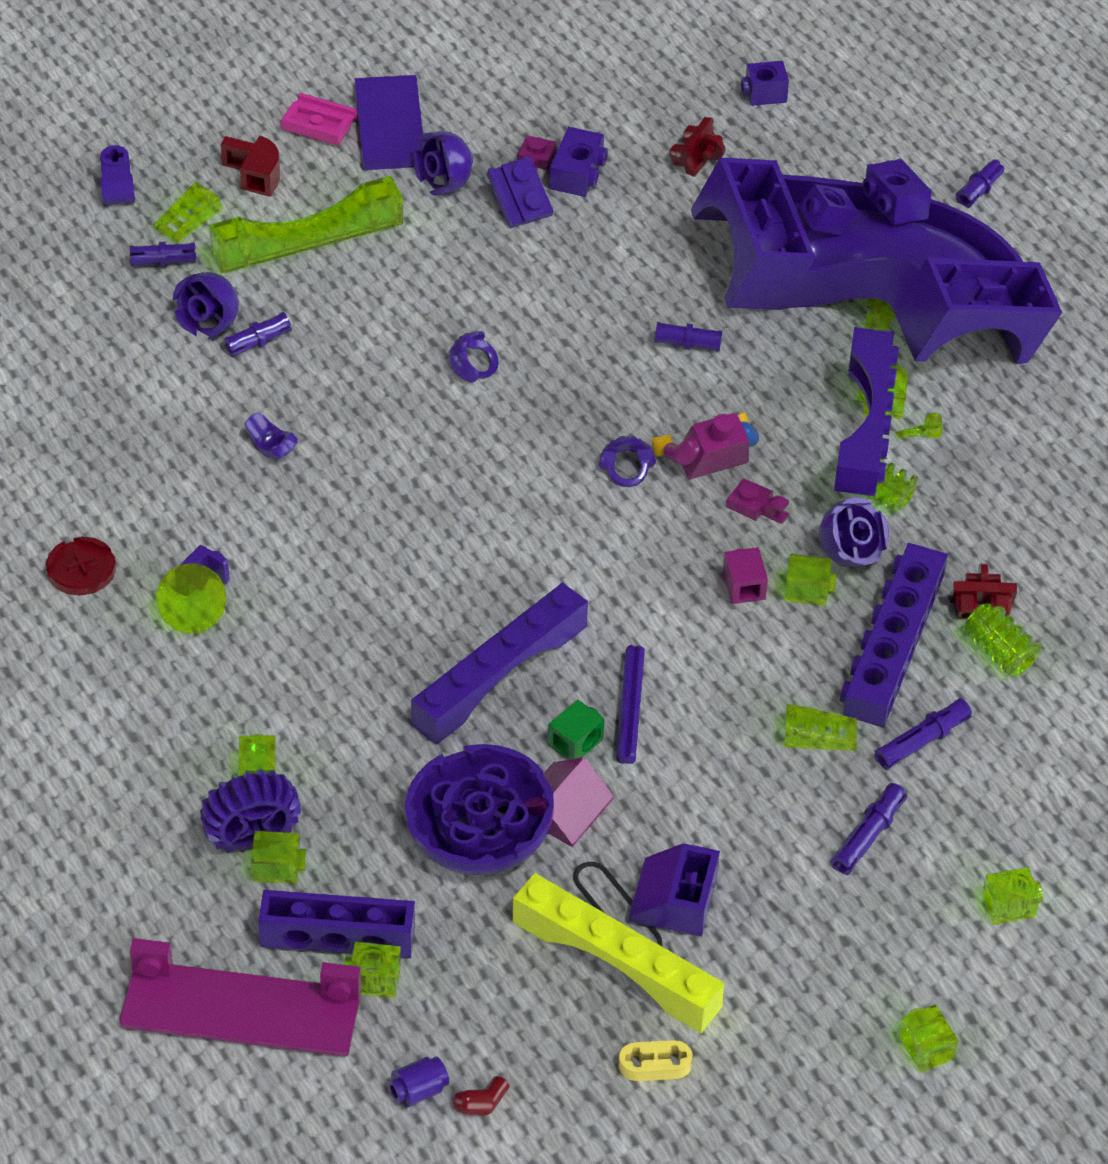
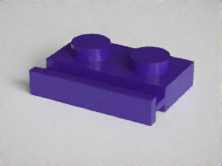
M530 156L502 164L501 167L495 169L492 167L487 170L486 175L509 228L553 215L554 210Z

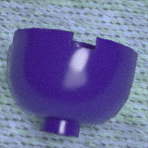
M445 131L424 133L418 138L417 142H421L420 149L414 150L413 156L414 169L418 180L422 182L426 179L435 189L429 191L431 195L449 194L461 188L468 181L473 164L472 153L465 141L458 135ZM443 175L445 185L434 184L435 177Z
M212 272L192 274L184 278L176 285L173 292V301L177 299L178 310L174 311L176 319L184 330L197 336V330L209 336L207 339L222 334L233 325L239 311V299L230 281L222 275ZM212 316L218 320L217 325L212 328H201L198 322Z
M853 497L833 505L823 516L819 526V541L822 550L829 559L840 566L858 568L875 563L881 558L879 556L882 551L888 547L889 527L882 511L877 512L874 507L869 505L873 502L868 499Z

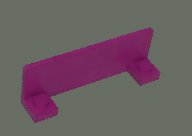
M132 939L130 947L132 975L120 1018V1026L122 1028L344 1057L349 1055L362 994L361 967L323 962L320 972V983L174 965L170 942Z

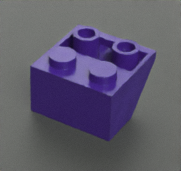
M682 843L645 857L629 914V922L702 937L718 878L720 851Z

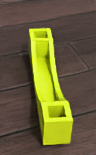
M534 873L513 897L514 924L545 942L573 946L608 962L640 985L667 1014L699 1033L704 1031L722 1008L724 982L540 875Z

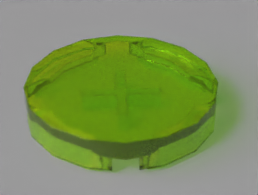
M194 563L182 564L168 571L160 581L156 593L157 611L163 621L175 631L187 634L204 632L214 626L223 615L227 601L225 586L218 574L207 566Z

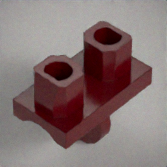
M704 117L698 126L688 125L683 131L684 145L674 144L669 150L672 164L684 166L686 174L695 177L709 159L719 160L725 154L726 149L722 136L715 135L713 131L714 121L712 117Z
M980 563L978 573H966L965 581L953 582V589L950 592V603H955L958 619H974L977 617V604H990V619L1008 620L1017 595V583L1001 582V574H988V564Z

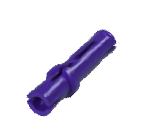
M958 698L938 712L932 711L926 715L925 720L874 750L876 761L885 770H888L937 738L943 739L949 735V731L972 717L970 706L964 699Z
M889 783L875 803L868 805L861 822L831 858L830 863L833 864V869L844 875H850L883 829L889 828L893 822L895 812L908 797L905 794L906 791L900 785Z

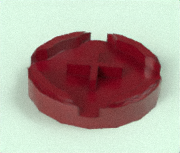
M81 536L73 538L74 541L65 544V541L57 544L49 553L46 561L48 579L56 589L70 595H88L105 588L114 579L117 569L116 560L111 552V548L105 542L96 538Z

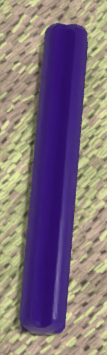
M631 644L626 648L616 753V760L621 764H633L636 761L645 649L641 645L634 646Z

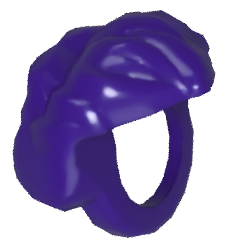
M483 331L465 333L459 336V339L454 341V345L449 351L448 362L453 372L463 380L471 383L475 382L478 378L485 379L492 376L497 371L499 365L496 351L490 344L484 341L485 333ZM466 347L480 349L488 356L489 368L487 371L479 372L472 366L467 357Z
M619 436L616 440H611L602 450L599 467L607 470L610 479L622 487H633L642 483L647 476L648 468L656 464V459L650 446L645 441H642L641 438H636L635 436ZM623 451L637 453L641 464V471L635 478L625 479L617 474L614 467L616 453Z

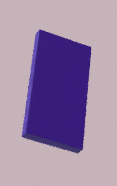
M416 75L355 78L363 170L414 168V150L420 149L421 142H417V140L423 135Z

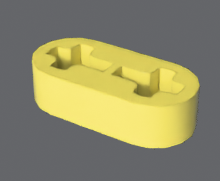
M675 1040L629 1043L620 1051L619 1070L625 1078L633 1081L679 1079L690 1072L693 1053L687 1044ZM670 1055H678L680 1064L672 1065ZM632 1057H639L640 1067H634L631 1061Z

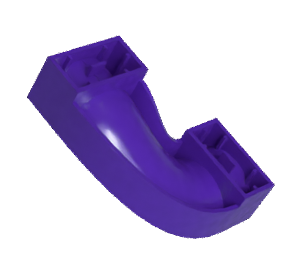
M720 157L691 208L694 220L728 221L733 238L734 263L729 288L724 297L727 308L782 310L797 307H813L857 298H876L887 302L894 310L914 361L926 362L938 348L960 335L975 330L995 328L1001 329L1016 364L1029 362L1062 314V310L1040 262H1023L1013 247L991 227L968 213L933 199L930 200L928 219L893 225L873 202L865 196L863 183L820 177L784 175L780 170L777 160ZM814 184L843 189L858 210L841 235L812 230L798 210L799 205Z

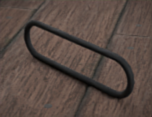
M585 862L576 867L573 873V881L593 907L605 913L578 879L580 871L586 867L599 868L632 907L633 900L605 866L597 862ZM646 925L657 939V944L662 946L660 933L655 927Z

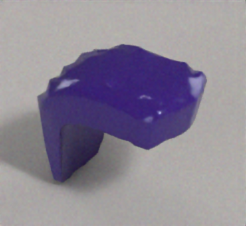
M260 412L249 416L244 423L255 447L266 457L280 459L291 452L295 445L298 444V439L292 432L279 429Z

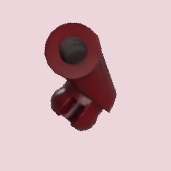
M494 1076L484 1090L457 1092L453 1098V1107L457 1112H461L464 1115H489L499 1104L510 1088V1085L504 1078Z

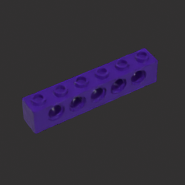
M908 542L904 554H897L892 568V574L895 576L893 580L887 579L883 588L881 599H884L883 605L877 604L873 612L871 624L874 627L872 630L866 629L861 643V650H864L862 656H855L850 675L853 676L852 681H845L842 687L839 701L845 703L843 716L882 728L885 727L945 576L947 553Z

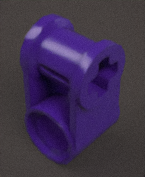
M119 145L106 147L100 154L103 205L135 202L133 175L130 172L128 151Z

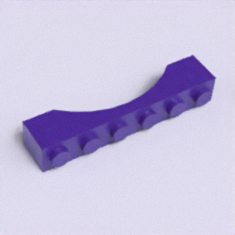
M854 327L848 375L857 383L865 396L869 414L863 424L851 436L840 442L834 491L875 496L877 483H884L887 463L880 462V459H887L889 439L883 438V435L889 436L892 415H885V412H892L894 392H890L888 389H894L897 369H892L890 366H897L899 346H893L894 332Z
M563 582L412 698L411 725L433 743L439 744L466 722L484 696L512 669L542 651L561 648L587 627L588 601Z

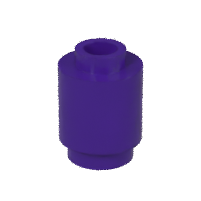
M426 1056L392 1071L388 1088L395 1102H403L405 1107H410L441 1093L443 1087L449 1085V1075L439 1057L435 1056L430 1059Z

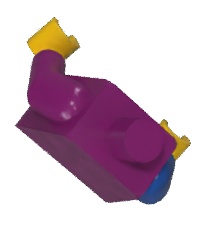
M746 411L739 415L736 413L719 414L713 419L692 425L679 445L672 442L671 434L652 437L651 440L654 456L664 455L666 458L682 465L687 477L691 480L748 463L749 447L755 446L758 443L759 434L749 423Z

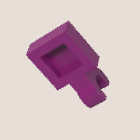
M527 135L518 152L517 160L530 156L536 171L538 168L547 170L556 152L557 142Z
M744 478L726 500L727 508L755 521L763 515L783 524L789 516V513L784 511L789 505L788 499L782 496L773 497V490Z

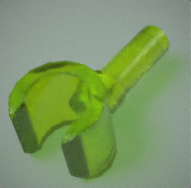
M930 413L925 416L924 425L896 431L898 439L916 435H925L927 438H939L943 433L942 415Z

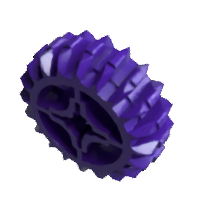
M258 769L255 773L249 774L246 770L242 776L235 777L232 775L231 780L228 782H219L218 789L208 791L209 797L202 800L203 808L200 810V820L205 836L208 837L209 842L214 843L216 849L224 848L227 853L238 849L244 853L247 849L257 850L261 846L268 847L269 843L274 840L281 841L282 834L292 832V826L299 822L298 815L301 813V804L295 786L292 785L291 781L287 780L285 774L277 775L275 770L264 773L262 769Z

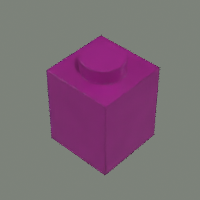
M759 547L724 552L723 576L731 603L738 604L766 600L768 577Z

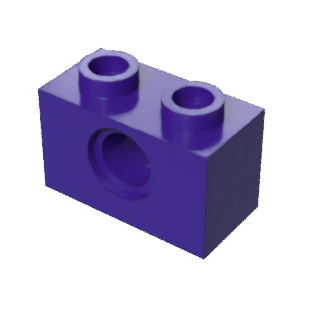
M568 126L550 167L551 190L586 197L590 186L596 187L599 178L598 167L605 166L608 156V148L604 147V134Z
M902 159L867 165L866 178L862 184L863 192L893 225L928 219L932 190Z

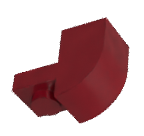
M260 135L255 143L225 136L220 144L222 166L240 170L242 190L271 197L280 181V160L277 146L268 138Z

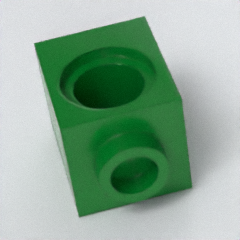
M578 699L548 723L547 744L567 760L585 756L604 738V718L595 708L588 707Z

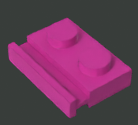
M299 93L298 100L292 103L281 119V129L339 146L351 128L352 121L357 119V109Z

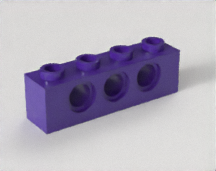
M263 890L258 919L260 947L412 958L415 934V901Z

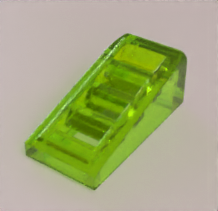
M195 181L153 226L174 242L179 243L223 209L220 198ZM199 202L202 204V206L198 207L195 204ZM188 209H191V210L194 211L195 213H194L193 215H191V214H189V213L186 212V211H187ZM179 216H182V217L185 218L187 221H186L185 223H183V222H181L180 220H178L177 218H178ZM173 223L179 229L175 232L167 227V225Z
M786 704L784 747L856 751L857 719L809 707ZM797 725H803L804 728L797 727ZM811 726H818V731L811 730ZM825 727H832V735L825 733ZM839 727L846 728V738L839 737Z

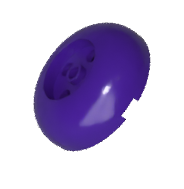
M475 744L463 746V751L446 757L441 754L428 762L417 773L410 784L406 796L405 813L412 838L429 859L454 872L468 875H489L506 871L519 865L541 846L551 828L554 816V797L552 787H550L543 775V770L532 759L511 748L491 744ZM542 797V802H546L545 813L539 816L529 815L528 809L523 803L533 798ZM502 806L508 807L506 814L499 813L498 809Z

